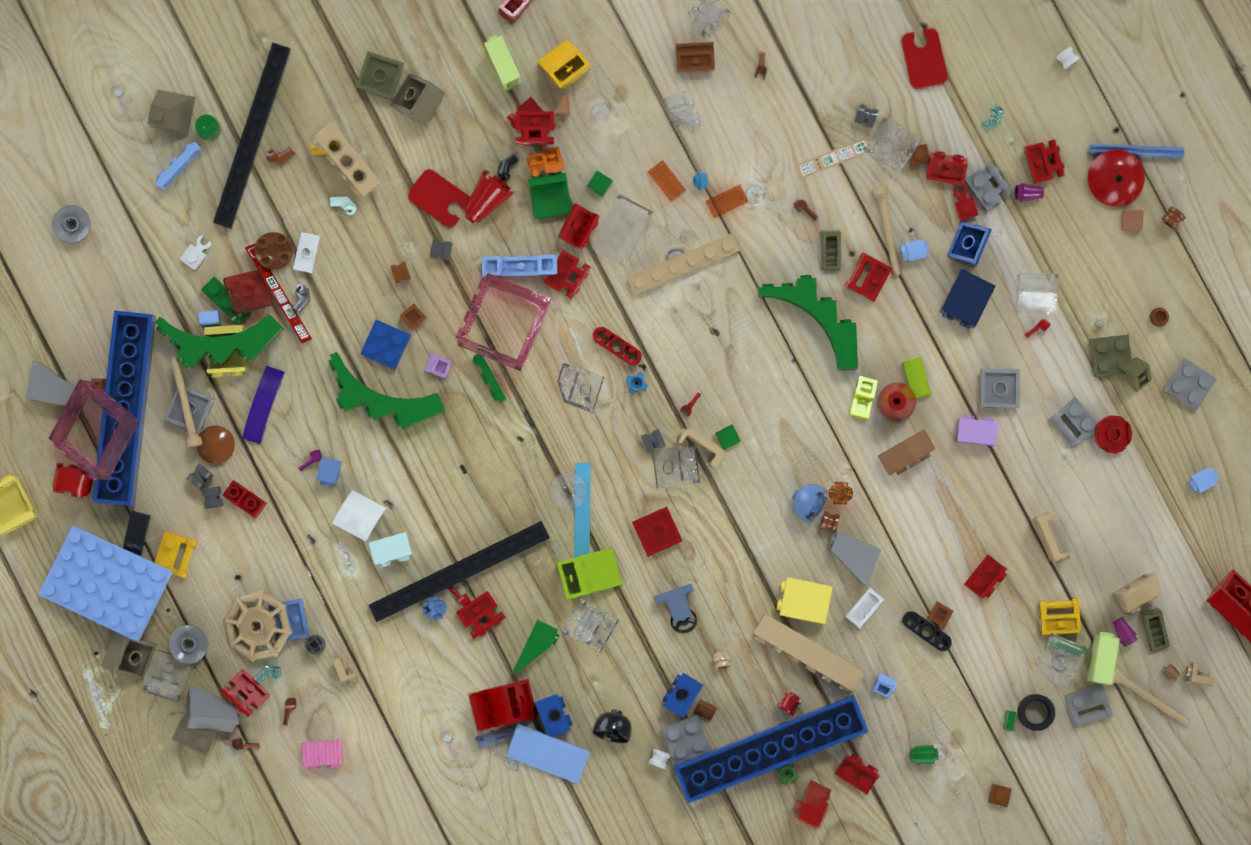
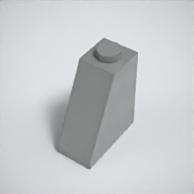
M37 361L32 362L26 399L75 408V404H78L80 399L78 389Z
M839 532L836 535H832L828 544L831 546L830 551L861 584L867 585L881 549Z
M190 686L187 694V728L233 732L235 725L239 724L240 719L236 706L198 687Z

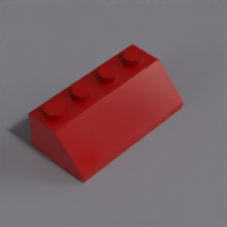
M1232 569L1214 588L1206 601L1226 621L1230 622L1241 635L1251 642V585Z

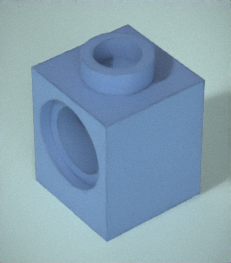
M325 457L321 458L317 474V480L321 481V485L332 487V483L337 484L342 462Z

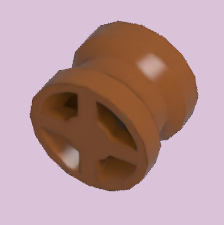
M1172 206L1168 209V214L1161 218L1173 230H1177L1179 223L1186 219L1181 211Z
M405 261L397 266L391 265L396 284L400 283L401 280L411 279Z
M825 511L820 529H829L831 532L836 533L840 515H831Z

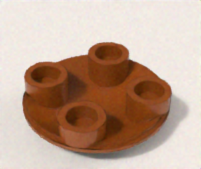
M269 232L257 239L254 253L256 260L261 266L266 269L277 270L289 263L292 258L293 248L290 240L284 234Z
M210 426L199 434L203 445L197 446V451L203 460L208 463L219 464L231 458L235 448V441L229 430L222 426Z

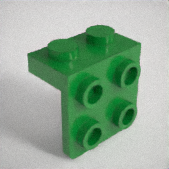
M559 171L557 173H550L549 176L539 174V176L535 177L532 175V178L528 179L533 213L536 219L570 213L571 202L566 173Z

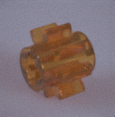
M835 482V485L829 489V497L834 500L833 504L847 505V501L852 499L853 490L851 487H848V482Z

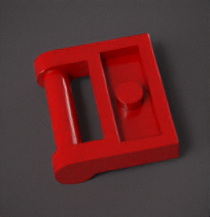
M862 252L858 265L850 280L846 281L844 287L875 302L892 267ZM866 264H872L861 287L857 286L856 283Z

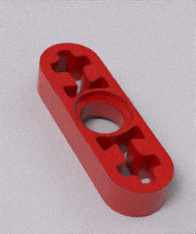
M598 327L594 330L593 339L597 344L631 366L638 365L641 362L642 354L637 348L605 327ZM605 331V336L610 339V336L614 337L609 342L608 347L604 345L607 343L606 340H598L597 332ZM615 341H620L623 344V348L619 352L612 349V343ZM626 346L630 348L627 351L631 354L637 353V361H629L630 357L627 354L624 357L621 356Z

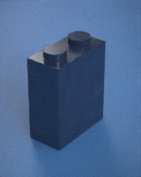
M961 269L939 312L943 313L942 317L950 321L953 319L959 321V325L966 329H970V327L975 328L996 286Z

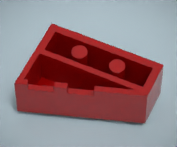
M810 780L801 800L797 799L792 809L795 812V817L819 829L828 810L829 803L826 800L829 801L831 789Z

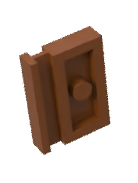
M714 42L680 43L675 45L677 72L715 71Z

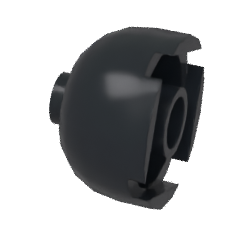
M612 709L611 712L599 715L594 724L592 734L603 740L604 736L610 738V742L628 743L631 737L632 725L630 720L622 715V711Z

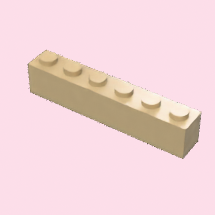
M765 613L753 631V634L756 635L754 639L762 644H765V642L772 644L771 649L779 654L784 651L789 654L788 659L797 664L801 661L806 664L805 669L814 674L818 671L823 674L822 679L829 683L835 681L839 684L838 688L846 693L849 690L854 692L865 674L861 669Z

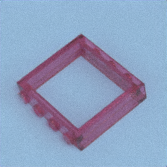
M487 273L486 278H482L479 283V294H474L471 312L467 311L463 321L466 323L464 327H460L456 336L458 339L457 346L522 371L550 307L551 298ZM489 287L540 307L517 359L467 339Z
M79 379L49 439L57 449L66 453L65 456L68 459L75 461L78 468L86 471L91 479L95 481L98 479L108 481L139 420L94 382ZM88 397L119 422L97 465L66 440Z

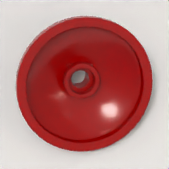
M1118 149L1106 151L1096 157L1090 165L1087 175L1088 187L1091 194L1100 203L1111 207L1125 206L1133 202L1142 192L1145 184L1144 168L1139 159L1130 152ZM1117 175H1120L1122 178L1120 182L1115 180Z

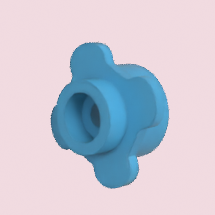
M639 372L637 375L627 376L626 382L629 383L630 393L635 394L639 390L645 391L647 389L643 373Z

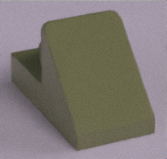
M1137 357L1122 367V370L1131 379L1132 387L1136 391H1139L1152 380L1149 364Z

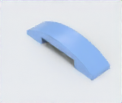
M557 255L482 257V276L521 277L557 274Z

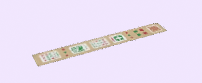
M896 125L794 166L799 179H802L903 139V135L899 125Z

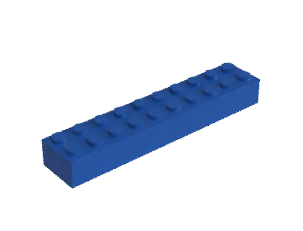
M114 310L92 500L95 503L135 507L156 316L153 314Z
M851 695L674 765V769L687 802L691 803L869 731L854 695Z

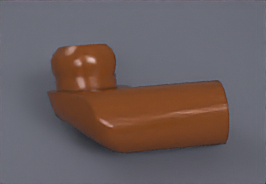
M290 146L282 153L276 152L273 149L266 152L267 160L276 164H284L295 155Z

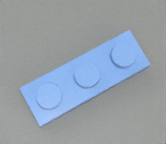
M195 141L192 144L188 143L182 150L184 153L179 158L175 157L170 162L169 169L166 172L162 171L157 176L155 184L164 191L200 153L202 148Z

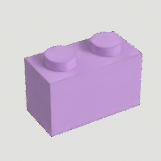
M963 415V418L958 419L955 442L987 446L996 445L998 422H994V418L982 417V420H974L975 416Z

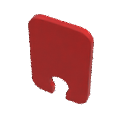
M933 28L923 30V34L927 39V44L924 47L915 45L914 32L904 34L901 39L910 84L915 89L945 83L948 78L939 34Z
M427 169L421 174L408 193L409 200L447 227L455 226L460 220L459 217L448 212V206L456 202L465 210L470 199L465 192L431 169Z

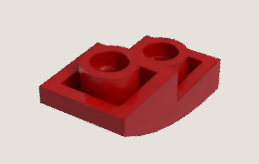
M232 480L222 495L255 519L267 504L235 480Z

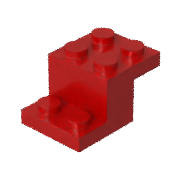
M529 679L468 694L477 732L537 717Z

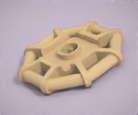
M265 590L236 597V602L223 621L226 624L230 643L229 647L240 652L250 662L279 656L280 650L289 635L292 634L286 604L280 603L267 594ZM258 600L256 607L248 608L246 603ZM264 601L276 609L273 612L263 607ZM240 608H242L243 612L238 620H235L234 618L236 617ZM277 614L280 615L282 628L277 627L278 621L275 618ZM254 622H260L261 629L255 631ZM234 624L237 625L240 631L238 638H236ZM276 632L282 633L276 644L273 645L271 641ZM243 640L251 646L250 650L241 645L240 642ZM266 644L268 650L256 651L257 646Z

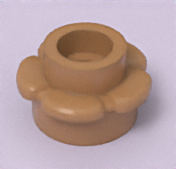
M1169 664L1167 667L1164 666L1165 671L1163 674L1169 681H1177V678L1180 676L1178 670L1172 664Z

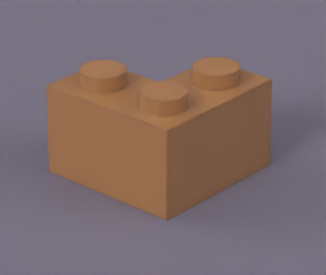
M925 429L881 453L878 455V458L889 476L895 472L899 475L908 470L907 465L912 468L931 457L930 452L936 448Z

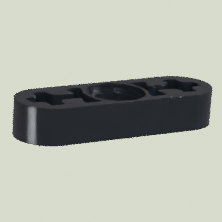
M913 611L906 612L903 615V625L939 651H946L951 647V638L922 616ZM914 615L916 622L920 623V620L924 622L918 627V631L915 630L917 627L915 624H907V616L911 617ZM926 625L932 628V634L929 637L923 636L921 632L922 628ZM936 631L939 632L937 637L940 639L946 638V647H939L940 643L936 639L933 642L930 641L935 636Z

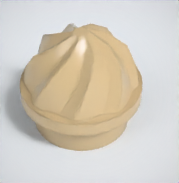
M723 651L717 652L712 661L715 669L725 670L730 668L731 658H729L728 653Z

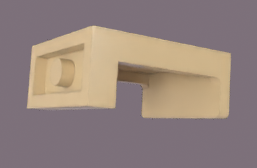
M690 427L687 429L683 428L676 438L679 440L677 443L679 446H681L686 438H689L715 456L709 464V467L714 470L727 453Z
M1054 510L1037 516L1032 521L1049 561L1061 563L1070 559L1069 555L1073 554V551L1066 550L1060 552L1048 524L1049 521L1058 518Z

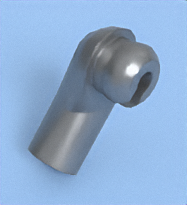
M304 284L296 286L298 301L292 307L299 314L310 302L309 289Z

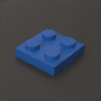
M376 319L360 354L396 370L411 335Z

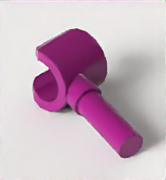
M320 450L310 452L311 459L298 467L299 470L302 471L310 464L320 461L322 458Z

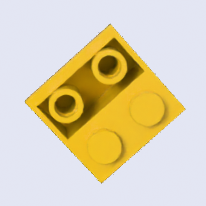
M568 39L537 61L560 92L591 69L585 57Z

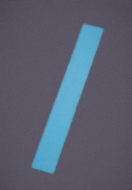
M590 463L575 464L574 557L590 553Z

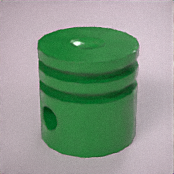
M206 114L196 120L195 129L203 139L211 141L218 138L221 126L213 116Z

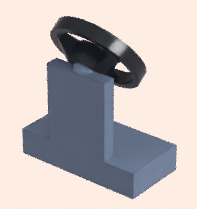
M692 584L655 596L657 604L667 601L672 615L670 620L671 626L678 633L692 631L698 622L697 616L690 610L685 596L686 593L694 591ZM689 623H694V624H693L690 628H688V629H685V630H680V629H678L680 626H686V625H688Z

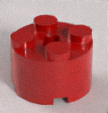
M56 463L52 482L53 492L62 494L64 492H71V496L83 498V496L90 494L94 470L90 471V468L74 464L63 467L64 463Z

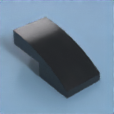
M136 511L131 512L123 549L137 555H142L151 515Z

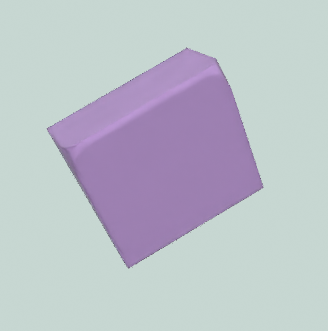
M431 353L424 371L446 379L452 361Z

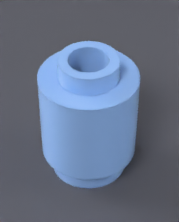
M923 239L907 242L900 246L903 261L927 258V253H930L928 243L924 242Z
M1206 468L1191 476L1189 485L1194 492L1197 491L1200 494L1215 486L1219 481V477L1213 468Z

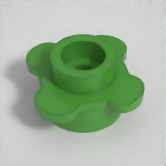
M793 763L776 769V772L781 777L780 782L782 784L798 779V773L795 772Z

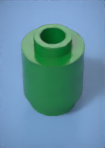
M920 745L910 748L911 764H935V760H938V749H934V745Z

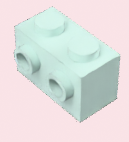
M407 532L369 542L374 564L380 565V568L391 565V561L396 559L399 562L409 560V556L413 555Z

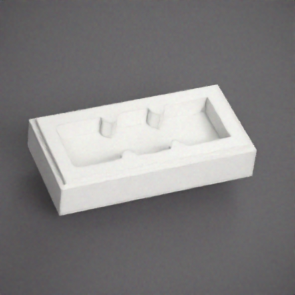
M301 232L293 270L313 274L320 236Z
M869 587L845 617L860 629L882 604L884 599Z

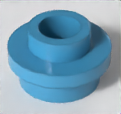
M697 171L696 176H693V184L699 191L708 187L707 174L701 171Z

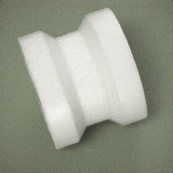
M1070 46L1060 53L1056 59L1061 61L1062 67L1066 70L1078 61L1080 57L1073 53V48Z
M653 748V755L648 763L666 769V762L670 759L671 754Z

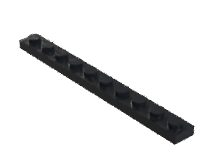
M272 42L213 220L214 224L229 229L233 228L291 53V48Z
M542 521L368 606L375 621L379 622L550 537Z

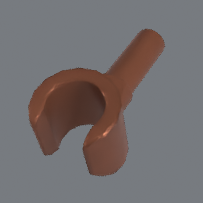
M760 52L759 66H757L754 74L755 78H757L758 73L763 74V80L767 73V68L764 66L765 52Z
M798 200L793 204L798 212L804 209L814 220L818 218L809 209L804 200Z
M288 698L285 702L284 725H288L290 709H296V698Z
M242 738L232 740L233 747L236 750L260 748L259 743L243 744Z

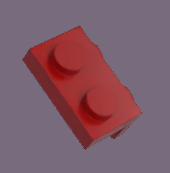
M574 203L557 237L575 248L583 249L589 243V236L592 230L597 227L600 215L592 213Z

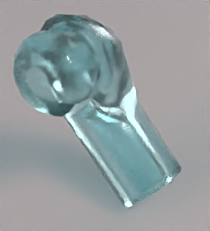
M993 105L991 107V119L981 123L985 132L1001 123L1004 111L999 105Z
M266 665L257 673L254 679L259 684L267 677L278 679L282 676V669L279 666Z

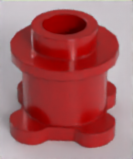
M790 692V694L785 693L786 696L777 706L793 716V712L798 704L801 705L799 702L800 697L793 692Z

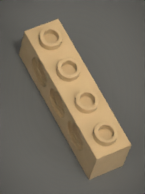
M331 121L313 135L316 139L314 144L320 151L324 149L327 152V160L332 166L336 164L340 168L338 173L344 180H350L352 183L350 188L356 195L360 193L364 197L381 183ZM333 140L338 142V148L334 151L329 149V143ZM345 155L350 156L351 159L348 165L341 164V158ZM361 170L363 173L362 178L354 180L353 173Z

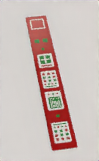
M255 244L245 247L301 343L312 340L272 271L261 266L256 260L254 253Z

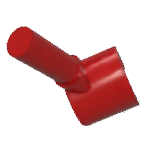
M1042 319L1034 328L1026 332L1025 336L1028 338L1039 329L1045 332L1051 324L1046 319Z
M697 392L687 405L681 407L680 412L684 407H688L690 412L687 416L692 413V407L701 394Z
M452 586L447 588L455 595L462 606L471 602L467 593L461 596Z

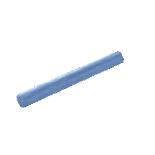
M1091 144L1089 147L1090 155H1100L1106 151L1118 149L1130 152L1136 157H1184L1183 147Z

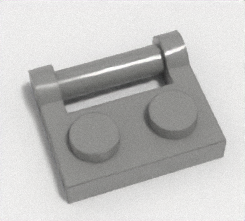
M1076 397L1049 418L1070 440V445L1073 448L1092 434L1097 425L1095 419ZM1064 414L1081 435L1076 437L1060 417Z
M1103 683L1065 695L1076 728L1082 727V724L1104 717H1113ZM1102 704L1104 710L1079 717V711Z

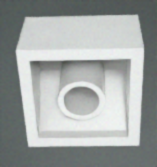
M352 490L332 523L368 542L386 508Z

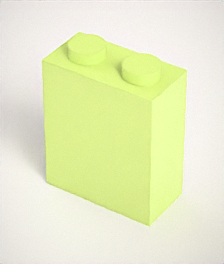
M497 35L489 37L487 42L484 43L485 49L504 91L522 84L521 76L502 35L499 37Z
M1100 632V635H1094L1087 681L1113 684L1120 640L1114 638L1115 634Z

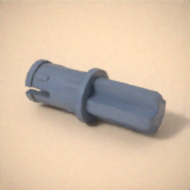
M512 726L477 736V745L479 749L494 743L498 745L500 741L513 738L514 730Z

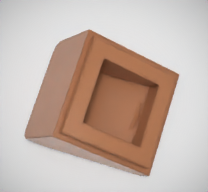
M567 93L563 95L555 112V117L569 116L570 108Z
M1123 210L1121 230L1141 231L1143 229L1144 211Z

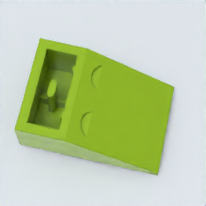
M613 547L557 562L567 600L623 585Z

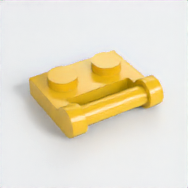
M164 531L154 563L172 571L174 575L186 578L190 557L198 541ZM185 543L187 545L178 570L174 566L181 545Z
M1072 598L1069 601L1053 602L1039 600L1042 635L1081 633L1078 598ZM1048 609H1073V614L1047 615Z

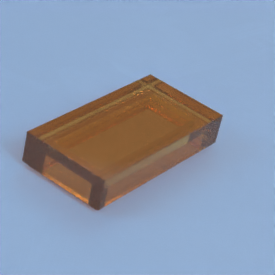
M663 160L648 171V174L670 202L686 191Z
M738 185L706 200V203L713 218H716L748 203V199L741 185Z

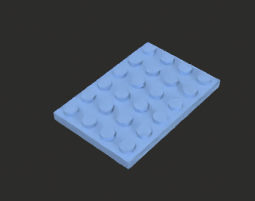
M72 525L38 595L139 642L173 572Z

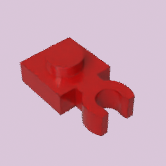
M965 185L962 186L963 194H958L956 189L952 190L953 196L958 199V202L954 203V207L959 221L979 215L973 197H966L967 187Z

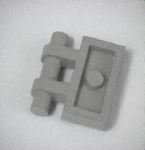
M992 162L985 165L989 171L986 175L979 169L965 179V183L985 211H988L1002 201V198L999 196L1000 192L1003 191L1007 197L1013 193L1008 181L1003 179L999 173V168L995 167ZM993 177L999 186L997 188L992 186L989 181L990 178Z

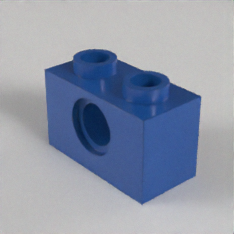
M682 673V675L678 674L672 683L675 687L672 692L667 691L662 701L665 702L664 707L684 718L703 684ZM679 689L687 691V697L683 700L676 697V692Z
M554 694L535 702L548 736L555 737L571 730L570 726L573 723L570 715H565L563 708L566 705L562 696L558 697V694ZM552 710L559 711L560 719L557 721L551 720L549 713Z

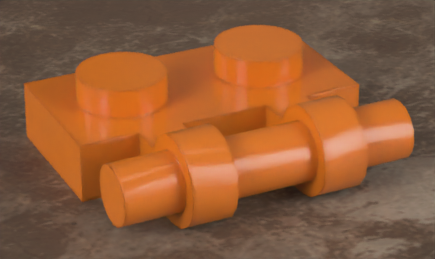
M559 146L541 149L538 154H528L527 164L529 171L535 177L539 176L541 170H545V173H557L560 170H565Z

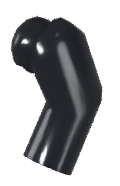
M514 153L499 163L497 174L502 181L510 179L509 169L518 162Z

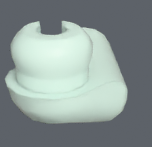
M330 197L331 207L341 206L348 215H353L356 212V205L349 197Z

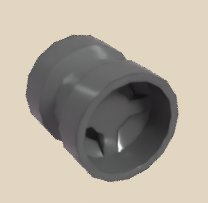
M860 104L854 122H863L868 127L873 128L879 110L875 108L869 109L866 105Z
M433 239L430 258L440 256L443 260L449 261L452 242L446 241L441 243L440 240Z
M659 429L653 430L649 435L644 434L641 436L647 453L653 452L657 447L662 448L666 446Z
M199 463L195 467L194 473L189 474L187 479L198 489L202 490L205 482L211 480L214 475Z
M221 487L201 490L202 496L206 499L204 509L224 506L223 500L220 498Z
M311 635L305 641V649L311 654L321 653L326 646L324 638L320 635Z

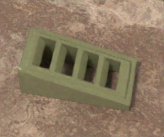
M821 230V270H841L840 230ZM826 237H836V240H826ZM836 244V248H826V245ZM826 252H836V256H826ZM826 260H836V263L826 264Z
M1159 608L1140 612L1151 652L1170 647L1162 611ZM1157 623H1158V625H1159V626L1150 628V625H1154V624H1157ZM1161 631V634L1152 636V633ZM1163 638L1162 642L1154 644V640Z

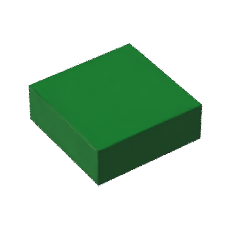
M597 170L589 181L587 188L603 197L613 180Z
M733 424L715 432L723 450L741 442Z
M1006 710L1004 730H1014L1016 712Z

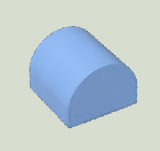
M219 310L199 312L200 326L203 329L204 327L222 326Z
M879 673L872 691L890 698L898 680Z

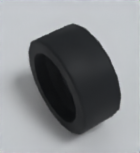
M1031 694L1024 697L1019 703L1017 714L1020 723L1026 728L1033 731H1042L1053 723L1055 707L1048 697L1040 694ZM1033 701L1042 702L1048 710L1046 719L1039 724L1031 723L1025 716L1027 705Z

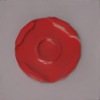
M1109 415L1103 417L1095 427L1094 438L1096 444L1107 453L1122 452L1132 440L1131 425L1121 416Z

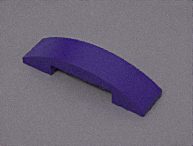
M266 366L250 408L243 432V439L261 444L277 391L280 389L285 374L284 371Z

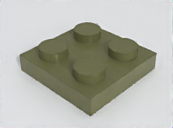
M368 51L356 88L393 100L404 63Z
M1129 334L1089 339L1094 377L1125 374L1122 367L1132 360Z

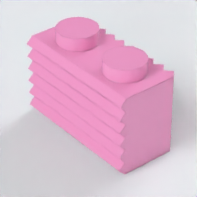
M342 740L303 742V766H308V770L320 769L319 765H327V768H339V764L343 763Z

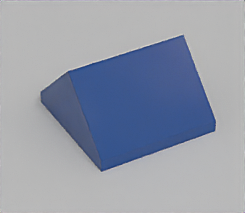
M961 221L947 257L974 268L979 262L992 229Z

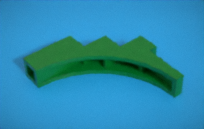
M800 275V278L796 280V286H793V283H783L781 287H774V284H762V287H759L758 297L775 298L789 302L803 309L817 321L831 342L836 357L837 371L858 369L856 323H852L851 319L840 320V323H837L836 300H832V297H821L820 301H817L816 278H812V275Z
M270 314L242 332L222 337H201L185 333L173 327L161 317L155 321L158 325L156 329L163 336L167 334L171 337L170 343L177 349L182 348L177 353L180 357L178 361L185 368L190 366L192 369L208 353H210L208 358L216 365L218 363L224 365L238 350H240L238 354L245 361L249 359L253 362L284 330Z
M339 353L330 354L331 360H329L331 369L332 371H337L339 377L336 378L339 388H344V391L337 393L339 398L336 401L340 409L344 408V411L348 412L367 404V407H365L366 413L369 418L372 417L375 421L396 413L393 416L397 427L401 426L402 429L446 412L438 393L410 399L394 398L377 393L364 386L350 373Z

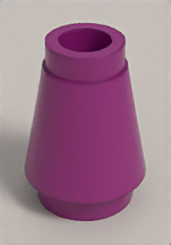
M1020 183L1014 189V197L1020 202L1042 199L1044 196L1043 187Z
M1123 617L1112 622L1118 639H1120L1119 642L1124 647L1138 640L1136 638L1137 634Z

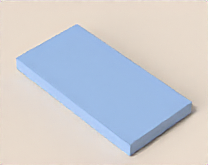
M518 724L506 757L578 784L590 751Z

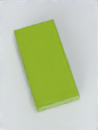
M922 358L902 362L908 386L913 390L916 398L930 395L931 391Z

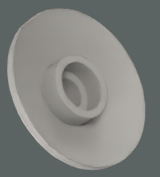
M67 205L60 208L52 220L54 234L66 243H77L83 240L88 235L91 227V221L87 212L76 205ZM71 222L76 223L75 228H70Z
M193 625L179 627L172 633L169 640V649L172 656L177 661L185 664L195 663L202 659L208 648L205 633ZM187 641H192L193 646L191 648L186 646Z

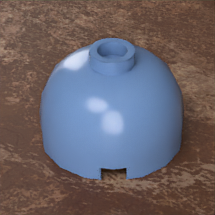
M808 484L800 490L797 489L792 496L794 500L793 509L796 515L809 524L812 523L814 520L811 518L814 515L818 517L827 500L824 494L828 493V491L816 484Z

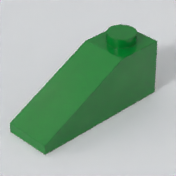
M537 620L512 673H518L550 648L551 644L556 645L560 636L557 634L558 629Z

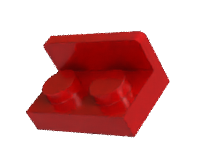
M942 151L930 152L926 179L963 186L968 160L959 154L950 156Z
M987 554L965 581L964 585L981 599H984L985 596L989 598L995 591L993 586L997 581L1001 583L1007 576L1005 573L1007 568Z
M853 753L851 756L846 754L834 774L863 793L868 794L876 780L880 777L877 774L878 769L870 764L867 767L860 763L862 759Z

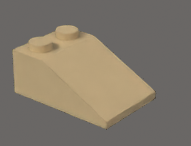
M1145 573L1113 592L1124 613L1130 612L1133 614L1141 609L1140 605L1145 602L1150 604L1158 599L1157 595L1161 593L1158 576L1156 573Z

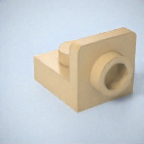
M339 658L332 661L341 683L346 681L348 685L358 680L357 676L360 675V672L357 671L348 675L347 672L350 669L345 660L342 661Z
M1190 662V666H1187L1185 677H1188L1187 681L1214 686L1215 678L1209 677L1210 673L1199 671L1198 675H1196L1198 663Z

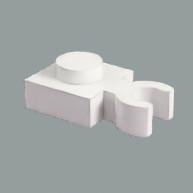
M202 235L198 237L196 247L190 244L180 258L182 262L195 271L207 257L203 253L204 250H208L212 246L210 241L207 245L201 244L204 239Z

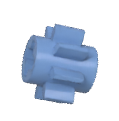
M440 596L427 598V602L423 604L424 615L429 617L430 621L443 619V614L447 611L445 601L440 600Z

